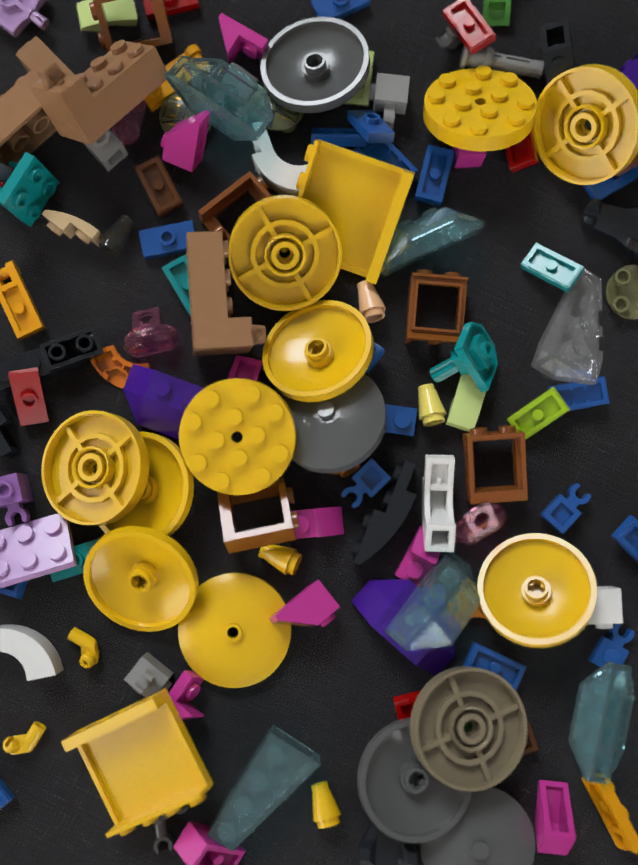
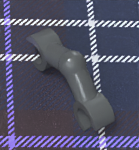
M450 27L445 28L447 32L440 38L436 37L435 40L441 49L448 47L452 50L462 41L456 33L452 32Z
M189 803L184 805L176 814L185 813L188 810ZM166 814L160 815L153 822L157 837L154 843V850L157 854L160 851V841L168 842L170 851L174 844L172 835L167 833L165 823L171 816L167 817Z

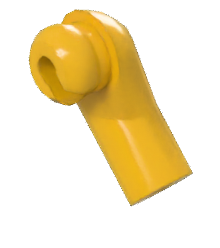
M74 627L67 639L80 646V665L84 668H91L98 662L100 656L97 640Z
M34 721L27 734L7 737L3 742V750L11 755L31 752L45 732L46 726L38 721Z

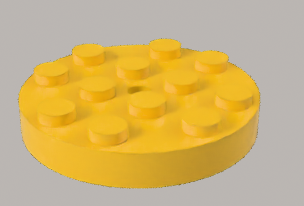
M587 64L567 70L548 83L537 100V110L532 128L537 153L545 166L554 175L566 182L577 185H593L617 175L633 161L638 153V90L623 73L609 66ZM587 120L591 124V130L586 127Z
M481 65L476 68L462 69L440 75L426 91L423 119L428 130L437 139L450 146L478 152L496 151L519 143L531 132L537 110V99L532 89L520 80L515 73H505Z
M277 195L256 202L239 217L229 240L228 262L235 283L250 300L268 309L293 311L312 305L330 290L340 271L342 248L333 222L319 206L301 197ZM288 248L290 255L288 257H281L279 254L280 249Z
M235 378L222 380L201 390L187 406L179 428L180 449L189 470L207 487L229 495L252 494L273 484L289 466L296 448V425L287 403L269 386L250 379ZM236 431L240 432L243 436L242 441L239 443L232 440V434Z
M98 410L75 414L65 420L54 431L43 454L41 477L47 499L62 517L76 524L106 525L118 521L137 505L145 491L149 476V455L140 432L125 418ZM96 464L98 465L97 472H95Z

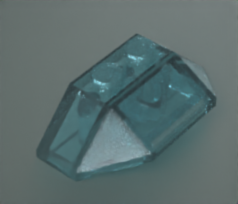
M181 56L165 74V79L191 112L198 114L204 110L210 111L209 124L234 141H257L273 122L267 89L222 59Z
M445 206L439 210L436 207L431 208L415 221L407 219L397 225L380 273L382 278L479 234L485 225L483 219Z
M443 552L438 558L436 565L432 566L388 625L385 632L406 651L453 645L479 607L481 601L470 565L455 552Z
M607 662L579 685L568 742L583 777L588 782L609 784L612 779V773L623 756L635 698L631 666Z

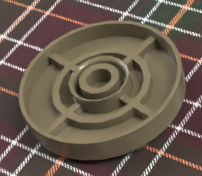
M458 666L444 670L434 676L422 688L416 698L410 718V736L413 749L423 767L432 776L451 788L462 791H480L497 785L515 769L526 746L528 726L523 703L514 688L501 676L491 671L474 666ZM470 721L471 729L464 732L465 723Z

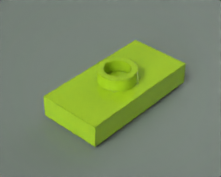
M553 386L508 417L507 421L510 425H515L516 429L525 432L526 440L568 412L570 407Z

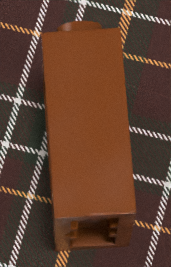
M93 0V2L89 3L93 20H99L102 31L98 32L99 41L102 49H107L109 52L114 41L103 3L115 0ZM151 0L160 35L131 42L151 46L173 43L164 0Z
M515 425L498 426L499 431H488L487 427L470 428V433H462L466 500L470 504L528 500L525 432L516 429ZM512 439L514 485L475 488L473 442Z
M284 477L278 478L267 488L252 494L229 495L217 491L223 539L229 554L296 540L295 529H299L300 526L297 512H291L290 504L295 503L292 486L286 487ZM280 495L285 523L237 532L234 512L235 504Z

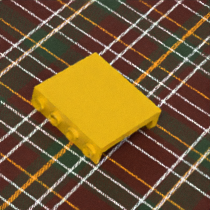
M320 139L315 140L314 144H309L306 150L304 161H307L308 164L305 173H300L296 184V189L300 190L298 197L307 199L319 206L333 222L342 248L340 269L366 277L365 281L376 284L415 172ZM284 247L281 252L286 253L289 249Z
M166 688L75 731L61 741L65 752L76 747L78 748L114 822V826L106 833L107 838L118 833L120 836H125L141 823L143 827H146L155 822L160 815L172 816L188 803L190 807H193L206 799L205 793L213 786L209 773Z

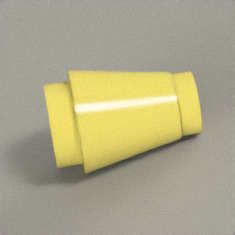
M430 383L419 386V420L423 422V426H435L445 422L444 416L446 411L434 388V384Z

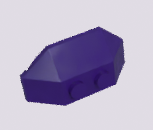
M133 364L123 391L138 425L179 440V428L183 414L191 400L204 388L162 372Z
M370 579L351 600L377 632L423 670L436 676L455 657L453 617L410 579Z

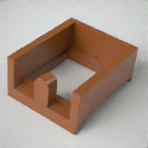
M251 171L247 172L198 211L201 223L209 232L222 231V239L228 240L229 247L230 235L216 217L246 193H249L256 202L271 197L267 191L269 190L267 184L260 176L256 178Z
M426 269L417 270V273L412 272L409 280L405 344H410L412 340L427 341L428 345H438L440 342L453 343V348H455L464 327L468 277H461V274L458 272H446L444 275H438ZM418 284L458 288L455 330L415 327Z

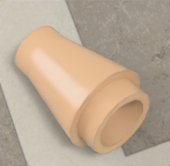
M365 280L357 284L359 312L364 316L367 323L382 320L385 317L384 311L386 307L373 283Z

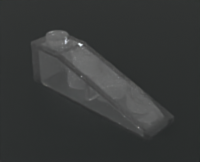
M585 268L569 293L564 292L538 343L531 367L552 380L594 385L597 382L603 362V351H599V337L602 336V327L599 326L598 312L602 310V280Z

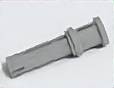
M464 45L459 68L464 69L465 66L476 68L485 65L493 70L505 73L512 72L516 75L540 79L544 68V61L494 52L492 47L481 49L472 55Z

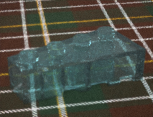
M272 724L213 819L207 836L228 850L233 851L320 766V754Z

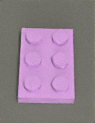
M59 513L0 530V588L77 566L70 521Z

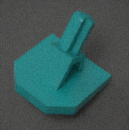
M475 322L466 323L454 350L450 351L451 357L432 367L429 372L436 383L457 372H460L461 375L470 374L479 390L485 392L489 390L498 366L495 345L482 324Z

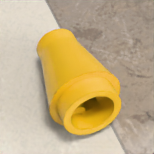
M273 544L261 547L258 557L267 561L284 575H287V573L294 575L300 565L302 554L298 553L297 549Z
M321 781L312 784L313 822H317L318 829L339 824L341 812L330 791L328 782Z

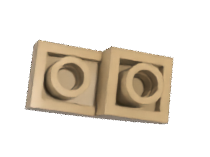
M45 210L42 213L49 221L46 226L58 236L64 233L71 239L76 235L86 244L92 241L98 247L105 240V237L98 229L82 219L52 210Z

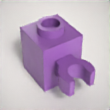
M13 473L1 476L0 508H8L5 515L7 525H16L14 517L17 513L21 514L23 522H29L30 513L27 509L23 508V504L34 501L28 474Z

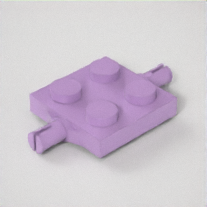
M0 0V26L16 38L30 22L35 23L42 30H46V26H49V20L38 12L47 0Z

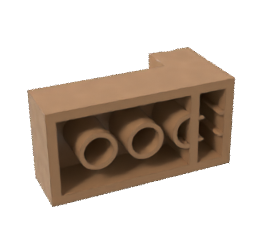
M37 36L28 41L15 54L28 73L19 77L11 89L5 94L0 95V162L6 166L10 161L18 164L25 152L29 154L34 152L56 131L55 126L29 87L35 81L40 80L37 71L51 61L55 62L64 73L75 75Z
M119 40L111 45L110 51L107 54L94 59L90 63L91 67L84 73L77 75L64 73L55 62L49 61L37 71L40 80L35 81L29 87L60 136L92 145L170 76L155 46Z
M222 231L187 232L186 257L193 356L249 353L253 346L265 344V326L253 325L251 317L231 318L233 314L232 297L226 296V292H229V286H231L230 269H225L224 267L229 257L228 240L222 239Z

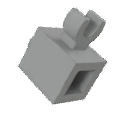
M377 73L376 84H370L369 100L374 101L373 110L375 112H384L383 121L393 129L395 114L405 115L410 76Z
M110 129L92 145L84 143L108 172L129 155L122 142Z
M147 652L140 658L124 680L140 695L148 697L164 688L168 690L172 685L169 678L173 675V672Z

